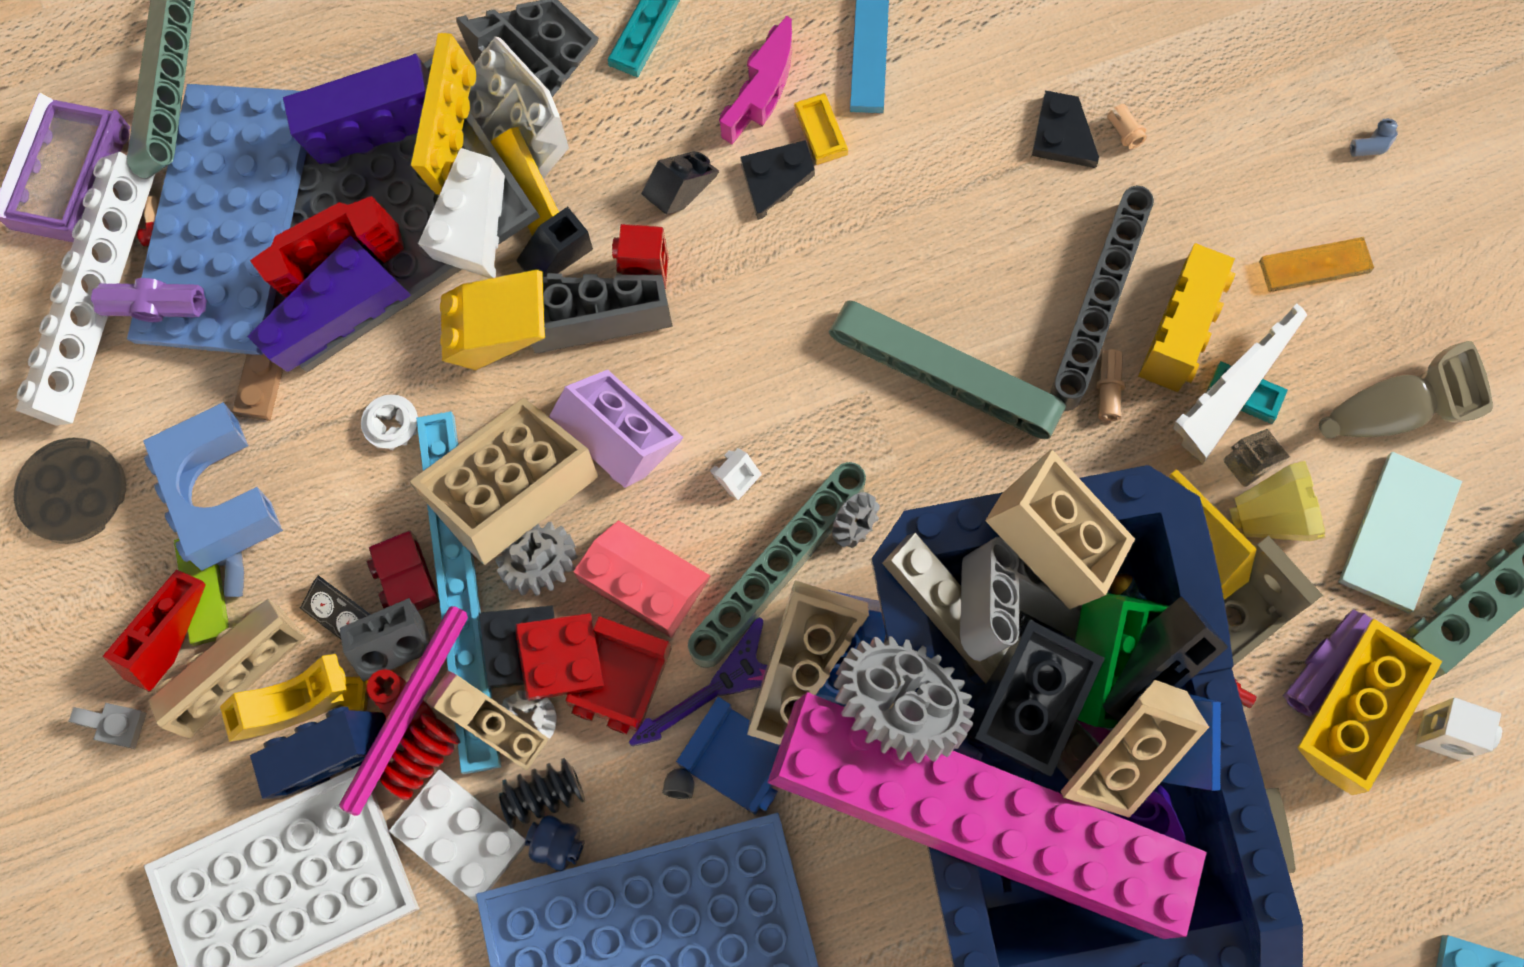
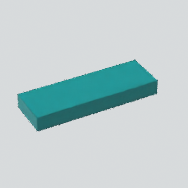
M640 0L607 59L608 66L638 78L680 0Z

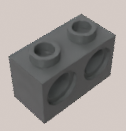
M410 598L340 628L343 653L363 682L368 680L378 670H391L420 658L430 642L428 627Z

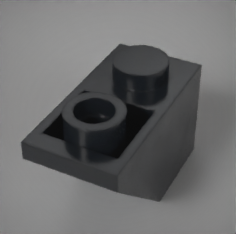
M695 151L657 161L641 195L666 215L685 209L717 177L719 170L710 164V159L707 156Z
M567 206L537 228L516 261L524 272L539 270L542 271V277H547L548 273H560L592 251L593 247L588 231Z

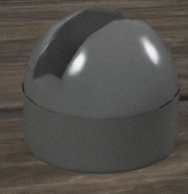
M678 768L673 769L667 774L663 785L662 793L664 795L677 799H690L693 797L694 781L692 775L687 770Z

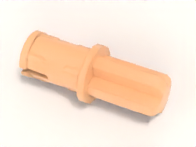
M1115 349L1102 352L1100 381L1096 383L1097 389L1100 390L1098 418L1103 421H1118L1121 419V396L1126 384L1122 381L1123 354Z

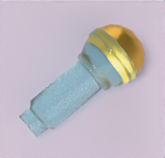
M1121 573L1115 576L1110 586L1111 594L1148 600L1139 591L1137 582L1132 575Z

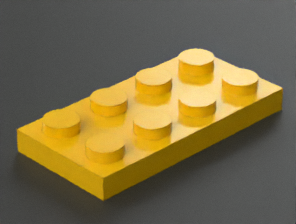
M438 33L411 162L414 170L434 193L438 195L442 191L458 151L463 146L462 128L464 118L468 117L470 111L468 97L470 87L474 86L476 81L474 65H472L451 33Z

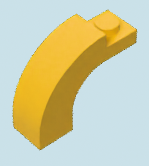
M336 654L321 656L306 671L285 682L261 689L233 693L220 706L229 742L257 737L291 727L317 717L344 701L342 693L346 690V677L344 670L339 666Z

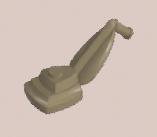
M1472 341L1452 345L1436 355L1430 363L1428 370L1420 377L1407 374L1396 376L1358 392L1334 409L1330 416L1321 419L1319 422L1320 431L1326 438H1335L1338 435L1379 437L1396 435L1425 425L1434 413L1440 415L1445 421L1455 423L1475 420L1485 416L1492 411L1493 401L1487 373L1477 348Z

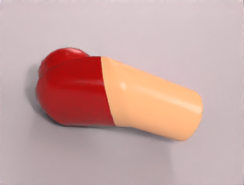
M155 196L147 197L143 210L146 228H141L136 233L140 244L144 247L149 246L160 201Z

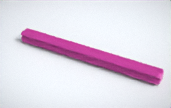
M451 606L444 615L339 803V807L346 813L358 816L365 806L468 619L467 613L462 609Z

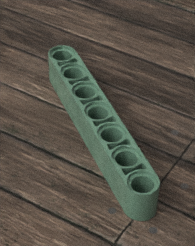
M150 0L127 154L129 168L141 178L152 177L172 163L174 159L195 0Z
M845 301L829 330L830 336L842 345L1040 439L1046 440L1051 438L1066 408L1065 403L1058 397L855 301Z
M852 462L839 465L691 634L688 648L692 660L698 666L710 668L717 665L831 534L834 520L840 507L853 495L864 492L866 475L860 465ZM852 477L858 482V486L853 489H845L839 482L843 478ZM821 504H830L836 511L830 516H822L817 513L816 508ZM803 530L809 532L812 535V539L808 543L799 544L793 540L792 536L797 531ZM777 557L783 558L789 563L785 570L779 572L772 570L768 564ZM751 585H759L765 590L763 596L759 599H750L746 597L744 592ZM734 612L741 619L735 627L728 628L720 623L722 616L726 613ZM710 640L716 644L715 651L709 656L697 654L696 647L701 641Z

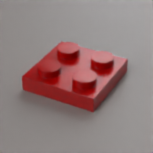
M591 613L516 624L515 631L527 701L599 690L604 687Z

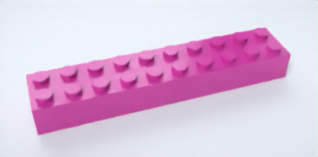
M808 692L795 701L767 783L1159 938L1187 937L1206 856L1205 851L1093 806L1064 798L1058 792L955 751H952L948 757L941 754L935 762L930 760L925 754L921 762L917 763L911 752H907L903 760H900L895 748L890 747L884 754L881 752V741L876 739L870 743L865 742L868 734L865 729L853 731L852 726L856 719L855 717L842 716L841 713L845 707Z

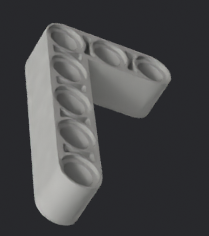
M995 537L963 558L960 639L964 650L971 658L982 661L1014 645L1019 637V610L1073 639L1076 638L1082 605L1069 609L1001 537Z

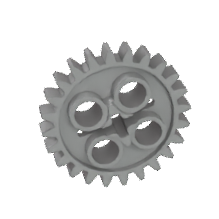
M889 636L885 645L878 637H874L870 645L865 641H861L857 649L851 648L846 658L842 661L836 672L838 677L834 683V687L840 690L835 700L846 704L841 713L842 716L855 717L856 719L852 726L853 731L865 729L868 732L865 742L870 743L876 739L881 741V752L884 754L890 747L895 748L900 760H903L907 752H911L917 763L921 762L925 754L933 762L937 761L941 754L946 757L950 756L954 748H959L973 725V722L969 719L973 715L974 709L967 705L972 696L960 692L965 684L964 680L952 679L950 676L955 669L953 667L942 668L939 665L941 656L937 655L930 659L926 656L925 646H922L918 651L912 650L911 643L907 639L902 647L898 646L895 639Z

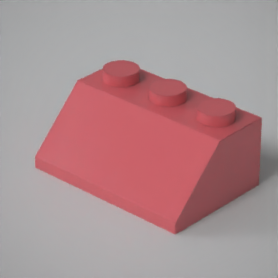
M619 520L593 541L573 571L581 584L670 638L673 637L711 578L709 574Z

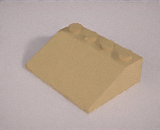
M522 398L409 482L463 546L485 565L597 479L598 474L588 448L527 399Z

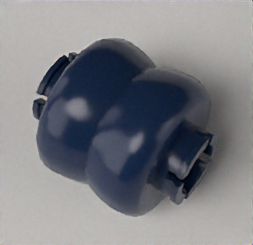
M547 815L542 818L539 824L535 821L532 823L525 839V846H530L528 855L533 862L547 864L556 871H563L570 862L576 865L583 851L585 841L579 840L581 831L576 824L563 823L555 816Z

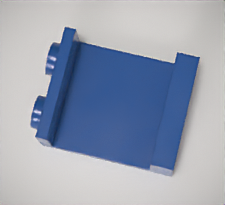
M717 697L676 762L679 767L687 770L690 774L754 815L757 814L760 808L767 811L778 793L773 788L774 785L767 782L780 745L747 735L750 720L734 711L731 704Z

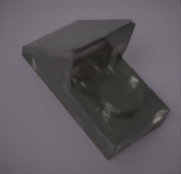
M1265 429L1240 439L1230 447L1233 451L1224 458V463L1238 481L1246 487L1285 462L1290 456L1271 432Z

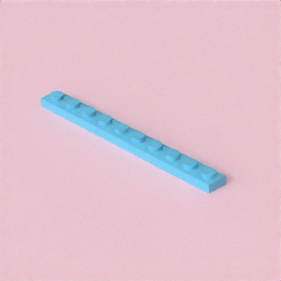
M452 411L416 418L423 471L458 446L455 416ZM427 504L441 618L443 619L448 608L451 606L462 609L468 616L465 625L446 657L448 671L458 675L492 699L491 689H486L477 615L481 613L474 557ZM455 723L456 735L461 742L458 744L462 774L502 767L500 752Z

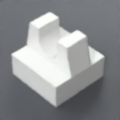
M737 448L735 452L728 450L724 455L727 460L720 468L714 466L710 472L730 496L739 500L762 474L749 455Z

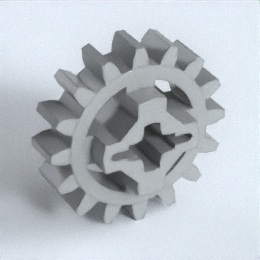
M548 522L544 528H541L538 523L501 552L502 556L497 557L495 560L499 566L497 571L503 582H506L509 590L518 589L521 595H525L529 589L533 590L535 596L539 595L541 588L545 586L548 590L552 591L554 590L553 582L558 580L564 583L566 581L563 574L565 571H574L575 567L572 561L578 559L574 549L576 546L570 534L566 533L564 527L560 526L555 529L553 523Z

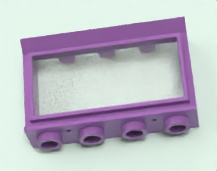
M39 93L0 188V221L9 230L74 242L75 238L72 237V231L76 223L83 216L85 210L83 199L94 184L96 176H94L93 171L96 163L102 157L121 152L123 145L129 139L130 126L120 113L115 109L109 111L53 100Z

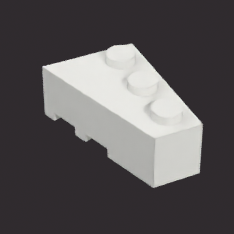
M460 148L418 243L432 259L490 279L496 276L494 261L495 251L498 249L499 237L497 236L498 218L501 217L505 175L493 158Z

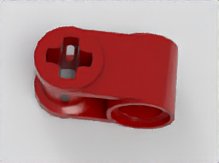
M384 669L378 670L371 675L367 683V692L387 719L407 682L393 671ZM386 681L392 684L391 689L393 693L390 696L384 694L385 689L382 685ZM424 700L421 702L403 736L410 739L414 737L410 731L412 724L421 728L425 727L420 719L422 713L428 714L433 718L437 717Z

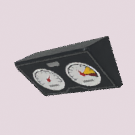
M319 575L313 581L300 607L301 610L339 639H341V627L371 615Z

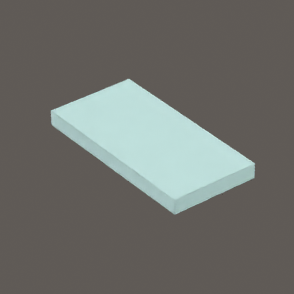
M1391 452L1386 458L1338 583L1406 613L1413 612L1462 481L1395 452Z

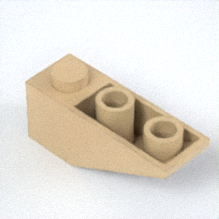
M450 671L446 672L426 701L427 704L526 771L549 740L541 732Z

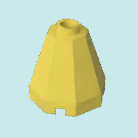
M1306 462L1290 464L1236 497V507L1229 508L1234 527L1236 529L1242 528L1245 537L1266 538L1269 535L1271 539L1309 542L1325 538V528L1320 506L1312 488L1314 485Z

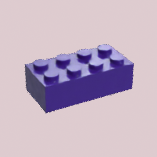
M413 54L283 97L290 134L319 164L335 163L342 157L354 153H365L373 147L384 143L399 142L406 136L418 133L430 72L418 55Z

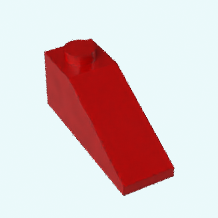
M176 569L102 657L125 681L151 692L174 664L206 584L202 580Z

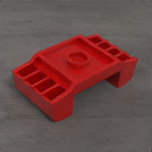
M373 196L349 205L338 202L274 237L270 247L250 261L263 280L287 298L349 236H352L361 246L366 245L383 263L399 254L404 249L399 224L381 207Z

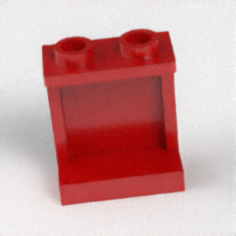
M599 616L593 631L596 634L595 639L604 687L599 690L567 694L565 702L573 708L571 714L588 721H592L594 716L608 721L606 727L627 735L629 729L637 731L642 725L672 648L668 641Z

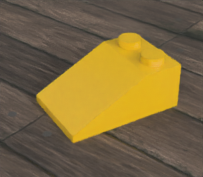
M532 270L464 283L442 294L440 302L442 361L478 370L544 339L542 271Z

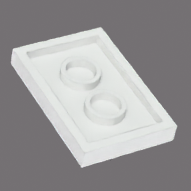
M440 769L389 830V832L475 903H477L476 894L491 890L525 847L526 841L521 834L514 829H510L505 821Z

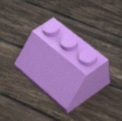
M609 370L565 386L549 415L550 419L588 448L591 458L608 472L614 481L620 483L624 488L644 479L683 439V436Z

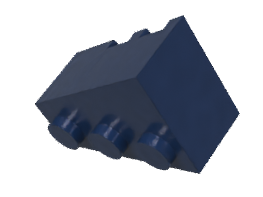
M339 707L325 714L326 719L318 723L308 722L294 729L295 734L287 738L282 736L266 741L263 744L264 749L250 755L262 799L287 798L330 780V776L349 767L354 769L361 766L386 721L384 713L351 711L348 707Z

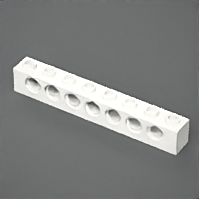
M121 152L100 158L94 167L93 174L96 178L92 188L88 190L83 199V206L85 207L83 216L73 228L72 237L75 239L72 248L62 260L61 268L64 271L61 280L54 286L51 292L50 300L53 303L50 312L40 324L39 332L42 335L38 347L34 348L29 356L28 366H30L27 379L21 383L17 391L19 402L16 411L55 426L72 424L108 318V316H100L94 312V305L91 301L92 290L98 287L99 283L116 284L120 282L155 176L154 174L150 178H141L134 174L127 163V155ZM113 187L118 191L119 199L114 195ZM103 217L107 220L109 224V230H107L103 225ZM92 248L98 253V261L92 255ZM82 279H83V280L87 283V285H88V292H87V293L82 289V286H81V280H82ZM71 310L77 316V325L71 321ZM60 342L66 347V357H63L59 351ZM49 375L55 379V390H52L48 384Z

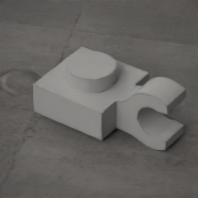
M105 703L102 714L73 707L68 722L97 729L93 740L135 749L147 713L141 710Z

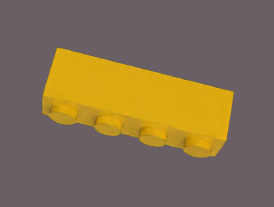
M1371 619L1299 742L1297 749L1319 775L1350 795L1369 792L1439 669L1442 660L1376 619Z

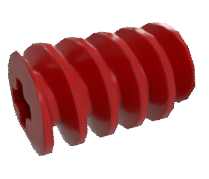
M425 713L420 715V719L425 727L421 728L414 724L410 726V731L415 738L412 740L406 736L402 737L400 743L404 750L401 751L396 748L392 755L394 761L388 762L379 779L387 790L404 800H409L413 795V789H419L423 785V778H428L433 774V766H441L444 761L443 755H451L455 749L454 744L461 743L459 737L450 727L438 718H433Z

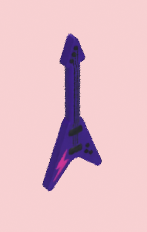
M759 617L754 621L714 675L710 684L653 721L650 718H646L630 739L629 744L634 747L661 740L662 736L660 733L717 696H726L760 688L767 665L760 663L756 658L763 628V619Z

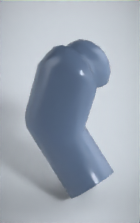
M1389 118L1382 119L1370 138L1353 139L1350 144L1351 155L1353 157L1381 155L1387 152L1397 138V122Z
M239 552L217 563L219 566L225 565L224 596H243L245 573L242 552Z

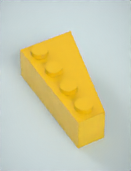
M1194 243L1184 262L1138 377L1175 392H1179L1185 382L1192 383L1199 368V363H1197L1199 354L1205 351L1212 333L1208 332L1211 322L1215 323L1224 305V303L1219 301L1222 292L1227 293L1236 273L1230 270L1235 258Z

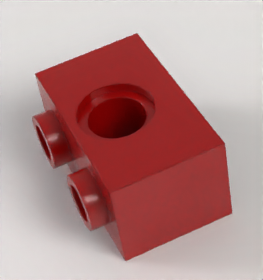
M621 224L619 237H614L612 243V257L616 259V272L622 275H662L666 289L669 255L664 228L659 226Z

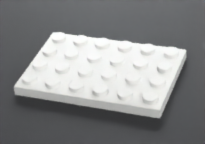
M360 766L144 865L178 967H299L419 910L374 791H372L358 816L346 813L339 807L340 801Z

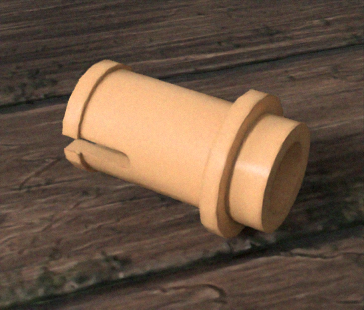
M1120 104L1114 107L1118 114L1115 115L1111 110L1107 118L1122 137V145L1128 146L1129 149L1137 148L1147 138L1145 134L1146 128L1144 125H1139L1126 104Z

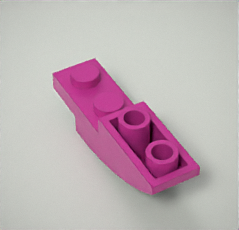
M785 16L779 25H774L770 29L763 46L751 53L747 61L749 80L741 87L738 98L733 105H727L720 115L721 138L732 145L751 120L763 127L782 95L792 58V19Z

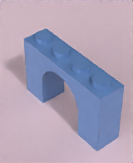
M224 402L143 440L148 455L144 456L145 463L151 473L157 477L158 483L154 484V487L161 501L167 504L169 511L165 513V518L171 529L178 534L180 541L176 542V548L185 562L191 561L202 571L283 531L271 501L258 487L214 507L203 508L193 506L192 490L199 475L211 464L248 447L238 419Z

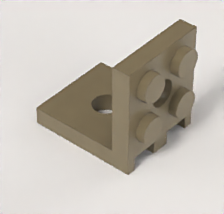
M1269 535L1255 546L1257 550L1249 582L1224 599L1225 608L1236 609L1242 618L1239 626L1228 624L1234 665L1284 624L1323 596Z

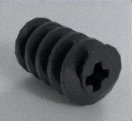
M565 758L561 759V771L558 772L550 763L546 764L545 777H542L535 768L532 769L531 782H527L521 774H518L517 787L515 788L506 779L502 780V792L499 793L501 809L510 829H514L516 826V816L523 824H527L531 819V811L538 819H541L545 816V805L552 813H557L560 809V800L567 808H571L574 806V794L582 802H585V797L574 767Z

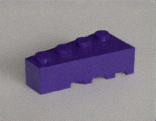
M349 236L247 337L269 360L289 372L326 349V344L339 336L346 337L355 331L354 327L370 317L373 319L386 312L384 308L397 300L402 302L410 297L411 294L352 236Z

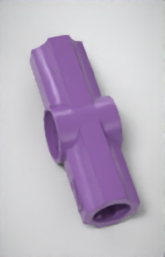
M150 278L135 279V284L99 283L98 287L92 290L91 295L94 312L100 316H131L146 322H161L163 317H200V314L205 312L207 302L204 296V289L199 285L166 284Z
M1354 609L1345 615V618L1337 625L1330 637L1322 640L1305 661L1306 667L1282 695L1287 700V704L1297 712L1303 713L1308 717L1312 716L1319 709L1372 618Z

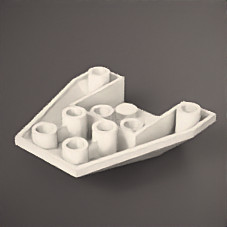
M495 36L474 64L476 81L474 86L470 87L468 97L470 112L489 141L510 128L518 127L544 179L569 149L559 113L550 91L501 38Z

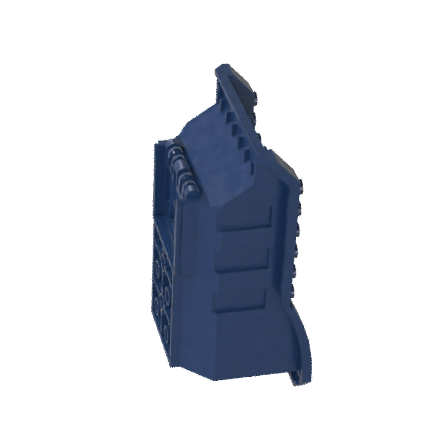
M1149 465L1081 477L1079 479L1135 538L1116 574H1129L1133 577L1129 587L1120 595L1142 598L1168 606L1172 605L1182 596L1207 620L1228 646L1224 652L1179 688L1187 691L1190 695L1221 702L1220 790L1212 791L1160 782V785L1170 795L1172 807L1184 831L1186 844L1206 852L1187 937L1159 938L927 846L952 966L1303 967V922L1232 670L1234 664L1222 587L1200 496ZM1003 492L903 511L871 559L886 639L888 640L889 636L893 637L898 646L901 647L907 639L911 643L912 650L918 651L922 646H925L926 656L930 659L937 655L941 656L939 665L942 668L953 667L955 669L950 677L952 679L964 680L965 684L960 692L972 696L967 704L971 708L974 707L979 694L986 685L985 682L882 563L907 535L916 533L961 585L963 558L995 537H1000L985 520ZM1019 610V631L1026 620L1030 619L1075 643V639ZM986 747L982 749L984 752L980 762L1062 794L1061 790L1069 782L1057 766L1051 777L1033 772Z

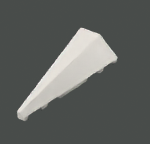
M1296 304L1279 323L1277 322L1269 330V333L1259 343L1256 342L1224 373L1185 415L1182 414L1175 421L1173 429L1184 438L1181 445L1202 464H1204L1307 316L1300 305Z

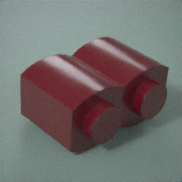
M411 530L369 547L371 558L366 559L372 577L375 580L380 578L383 590L378 592V596L384 609L410 598L417 611L439 603V596L416 536Z

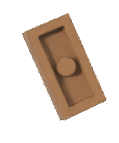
M247 354L232 412L238 417L271 421L283 369L269 360L264 354Z

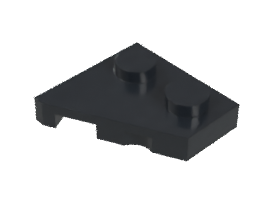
M1045 90L1031 156L1092 168L1097 167L1099 155L1078 96Z
M806 140L740 157L757 220L763 219L767 215V210L778 201H785L793 194L795 188L803 186L815 176V168Z

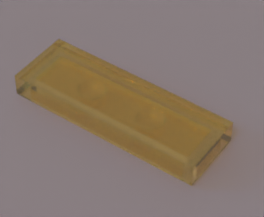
M1364 237L1262 256L1259 261L1269 292L1368 274L1374 269Z

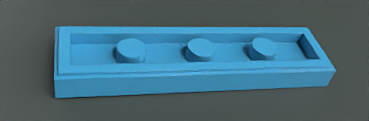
M856 0L850 112L884 113L889 0Z

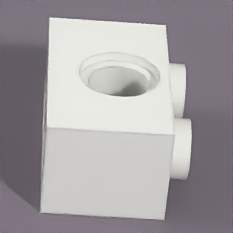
M1453 697L1424 709L1415 745L1459 761L1491 752L1498 746L1501 740L1502 728L1499 726L1501 713Z

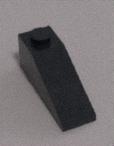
M1181 596L1148 624L1103 704V708L1119 722L1154 680L1181 688L1224 652L1228 646L1207 620Z

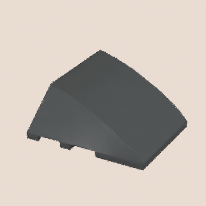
M538 0L518 4L516 10L498 13L495 9L486 11V16L469 20L467 15L456 17V23L474 62L478 60L482 51L487 48L495 36L499 37L550 91L552 97L591 52L599 39L559 0Z

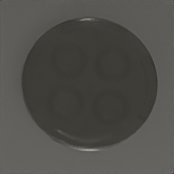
M85 438L59 439L37 450L21 468L14 487L15 510L25 527L39 537L60 544L81 542L94 537L106 528L105 525L114 516L119 505L123 504L126 492V479L118 459L99 443Z

